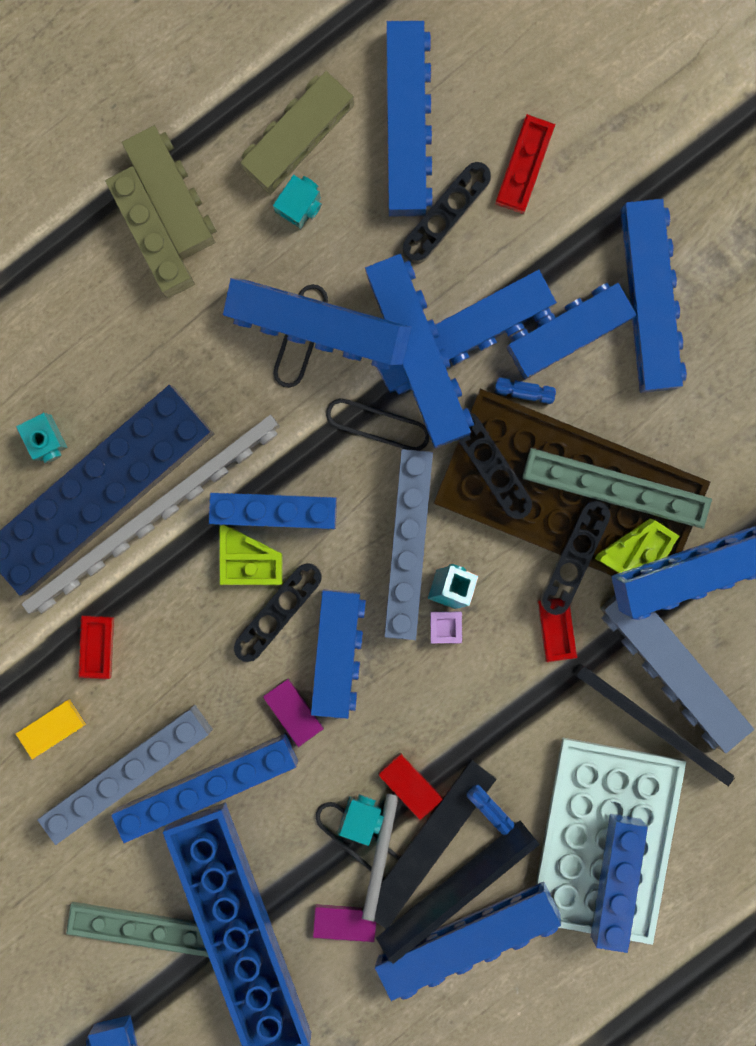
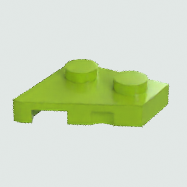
M649 519L597 554L595 559L614 571L622 573L667 557L679 535L659 522Z
M220 525V585L283 584V553L227 525Z

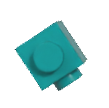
M293 174L273 204L275 213L299 229H302L307 219L313 220L322 206V203L319 202L321 200L320 191L317 190L319 186L306 176L300 179Z
M42 413L16 426L32 460H43L46 464L62 456L60 451L68 448L51 414Z
M449 564L447 567L437 569L428 599L453 609L470 606L478 576L466 572L467 570L464 567L455 564Z
M358 794L357 799L349 796L337 830L339 836L369 846L373 833H379L384 816L380 815L381 809L375 806L376 800Z

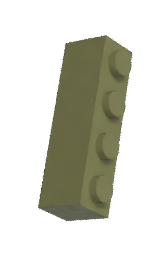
M327 71L320 77L318 75L313 77L307 84L304 95L299 100L297 98L293 99L284 110L285 115L278 122L273 121L267 126L263 132L264 137L257 145L251 144L242 154L243 160L240 163L243 170L269 195L282 184L354 107V96Z
M153 125L122 141L121 143L181 258L185 259L215 244L216 242L212 234L217 231L209 215L202 217L198 209L202 202L195 188H187L183 179L188 177V174L180 159L174 162L169 152L174 147L167 133L163 132L160 134L156 126Z
M131 166L106 179L105 182L162 293L167 298H170L196 285L183 259L178 254L135 168Z

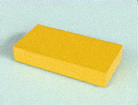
M69 699L17 732L16 736L33 760L85 726L86 723Z

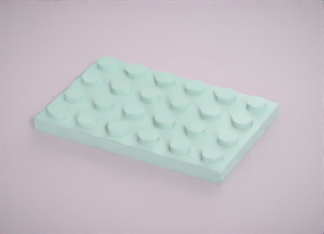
M562 737L536 885L545 882L561 914V926L558 928L591 933L610 814L641 818L648 826L630 941L653 945L686 761L684 759Z

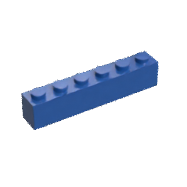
M387 21L389 217L425 216L427 207H432V188H426V176H432V156H426V145L432 144V126L426 125L425 114H431V94H425V83H431V63H425V52H430L431 34L430 32H424V21Z
M664 199L627 202L620 211L630 304L637 314L632 319L639 391L644 393L678 389L683 386V381H686L687 372L685 363L680 361L679 350L683 349V336L681 331L677 332L676 319L680 318V306L678 300L674 301L673 288H676L677 277L675 270H671L670 257H673L674 250L672 239L667 237L666 227L670 225L669 208H664Z
M401 254L365 267L366 276L383 319L412 327L402 367L434 449L469 436L471 434L469 427L474 426L468 408L462 409L458 397L462 396L460 386L456 378L450 380L446 368L451 367L445 349L439 350L435 338H438L439 334L433 319L427 321L423 309L428 308L422 291H415L411 280L415 279L416 276L410 261L404 262Z
M537 270L435 324L439 337L435 338V342L439 350L445 349L449 361L455 366L470 357L468 352L479 347L480 351H484L497 343L496 337L504 333L510 337L525 328L523 323L534 318L535 322H538L552 314L550 309L557 302L540 270ZM391 365L390 369L376 367L389 393L397 391L398 395L411 389L402 365Z
M230 278L223 311L224 316L234 318L233 324L251 328L252 324L261 327L260 332L273 336H278L279 332L288 335L287 340L299 344H305L306 340L315 343V348L321 351L333 352L334 349L344 351L343 357L357 361H361L362 357L372 360V366L382 369H390L391 365L403 364L412 328L246 279Z
M756 526L611 576L619 611L635 620L645 619L651 615V612L660 609H673L679 606V602L688 599L704 598L707 596V592L716 589L732 588L736 582L744 579H756Z
M285 733L121 805L111 816L123 843H126L297 767L298 758Z
M541 882L435 930L394 964L388 960L385 953L379 955L375 964V970L391 1001L397 998L402 1000L408 999L424 986L435 987L441 984L445 977L454 973L457 975L464 974L471 970L476 963L483 960L491 962L497 959L503 951L510 948L518 950L526 946L530 939L539 935L547 937L554 934L558 927L561 926V914L545 882Z

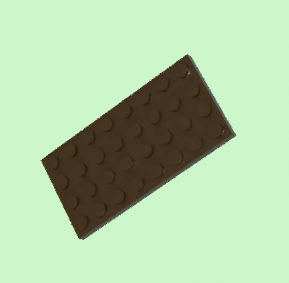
M481 388L479 389L470 413L478 417L530 496L532 509L524 518L514 519L509 517L459 442L433 504L560 555L582 507L588 502H602L610 510V519L588 567L610 576L619 573L595 559L597 554L649 519L659 522L679 535L668 556L683 551L693 526L522 479L530 448L701 496L706 495L711 483L710 481ZM469 427L471 431V434L469 436L471 439L465 441L468 447H470L474 441L480 438H484L481 432H479L475 436L471 430V427ZM479 444L474 449V455L477 460L485 462L491 458L492 450L487 444ZM496 470L491 476V481L494 486L503 488L508 484L509 476L504 470ZM514 484L508 491L500 493V496L504 499L508 495L513 503L509 507L510 510H517L519 513H522L524 511L522 505L525 503V500L523 498H515L512 492L517 491L518 488ZM596 507L595 510H588L587 515L591 517L588 526H584L581 523L579 529L590 531L596 535L597 530L591 528L596 520L601 521L603 518L599 514V507ZM578 535L573 541V546L579 553L586 552L590 548V540L586 535Z

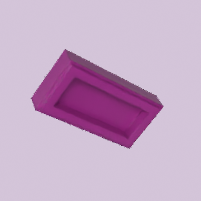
M289 678L263 696L298 747L324 730L317 717L311 715L310 707Z
M316 904L313 938L375 942L376 921L362 919V907Z

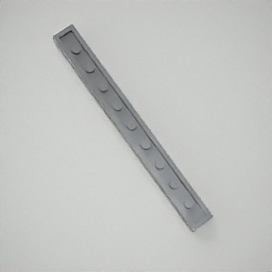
M272 415L266 417L24 601L22 606L28 614L38 610L43 614L56 604L54 598L62 592L68 595L81 585L78 580L87 573L91 577L106 566L103 561L112 554L115 558L123 554L130 548L128 542L134 537L138 536L139 539H142L155 529L152 524L162 517L164 520H167L179 511L177 505L187 498L190 502L204 492L202 486L209 480L215 483L229 472L226 468L234 461L240 464L253 454L251 449L259 442L265 445L278 435L275 430L280 425Z

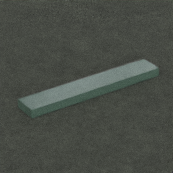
M532 448L529 450L522 479L701 529L705 527L712 498Z
M79 902L71 903L67 935L209 957L196 921Z

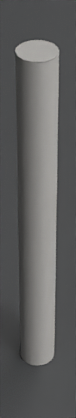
M386 795L382 815L384 819L378 835L362 919L374 921L398 802L397 795Z

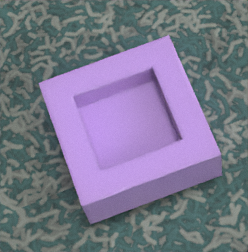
M430 611L431 643H462L461 611Z

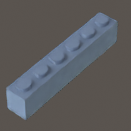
M401 450L385 638L416 640L433 452Z
M616 595L600 607L605 614L601 617L604 623L613 632L616 629L620 631L625 637L621 641L622 644L633 656L636 653L641 656L645 661L641 666L652 679L658 676L665 685L661 690L673 703L678 700L685 708L681 712L682 715L693 727L696 724L701 727L705 732L701 737L712 750L718 747V749L727 753L755 730L655 611L651 612V615L645 619H632L619 611Z
M192 706L37 819L53 843L57 845L204 739L213 728L197 706Z

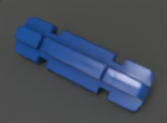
M501 377L497 379L495 384V394L507 396L510 394L513 398L529 401L540 400V403L552 404L555 400L556 389L554 387L543 386L542 388L539 387V384L517 380L510 382V379Z
M474 785L467 792L468 799L501 834L506 835L514 828V822L479 785Z

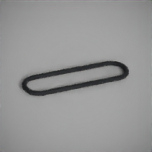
M307 285L298 294L303 296L307 290L317 289L323 295V302L328 303L327 292L319 285ZM285 334L273 374L279 385L290 388L301 382L314 342L310 341L297 380L292 383H285L278 376V369L288 342V335Z
M339 398L332 401L326 411L328 422L337 429L405 450L420 451L427 446L430 439L426 426L419 421L348 399ZM345 403L413 424L423 429L425 440L420 446L411 447L343 426L333 421L331 410L336 404Z
M335 802L322 804L316 812L315 819L317 825L371 872L372 866L327 829L320 820V814L326 807H335L342 813H344L345 809ZM373 834L372 839L377 842L378 837ZM388 848V853L397 860L400 856L391 848Z

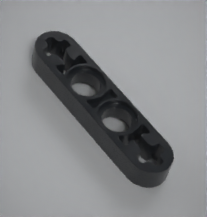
M482 162L469 164L408 235L403 245V253L408 261L419 264L427 260L483 194L491 180V172L487 165ZM480 171L483 173V183L477 181L471 187L470 192L474 193L471 196L464 187L471 181L472 176L470 173L477 174ZM454 193L463 195L466 201L465 206L461 209L451 208L448 203L449 196ZM431 218H442L446 224L445 229L440 233L432 232L428 227V222ZM420 230H423L428 238L435 240L431 244L430 240L427 239L422 247L424 252L422 255L418 252L415 255L411 254L412 247L409 244L412 242L418 244L423 238V234L419 233Z
M470 413L474 422V426L471 427L473 434L476 436L481 432L484 438L474 441L470 447L465 443V441L471 439L470 436L461 438L458 442L504 512L514 519L526 517L532 509L530 496L478 417ZM487 444L491 448L492 455L488 461L481 462L476 459L474 449L477 445ZM496 470H504L509 476V482L503 488L494 486L491 481V476ZM514 484L518 488L517 491L512 492L515 498H523L525 500V503L522 505L524 510L522 513H519L517 510H510L509 507L513 503L508 495L504 499L500 496V493L508 491Z
M588 502L582 507L540 599L542 607L550 614L559 615L566 612L608 525L610 510L602 502ZM596 507H599V514L603 518L601 521L596 520L591 528L597 530L596 535L590 531L579 529L581 523L584 526H588L591 517L587 515L588 510H595ZM583 534L589 538L590 548L586 552L579 553L575 550L573 541L578 535ZM566 563H572L577 568V575L571 581H565L560 576V569ZM557 580L562 585L570 586L569 593L563 589L560 594V599L563 600L562 606L556 605L554 609H551V602L547 598L549 595L555 596L559 587L553 586L554 581Z
M305 563L293 572L236 640L234 652L238 659L243 662H251L262 654L320 585L322 573L318 566L312 563ZM312 569L315 571L313 578L316 582L314 584L308 582L301 589L307 592L302 597L298 589L289 586V584L293 580L298 585L303 579L300 572L302 570L308 572ZM292 592L296 596L297 604L294 608L285 609L280 605L279 599L282 593ZM270 615L276 619L277 628L275 631L267 633L260 628V620L263 616ZM254 628L256 633L267 639V641L263 644L261 639H259L253 647L256 653L252 654L249 652L245 655L241 652L244 648L241 642L248 643L255 636V634L250 633V630Z

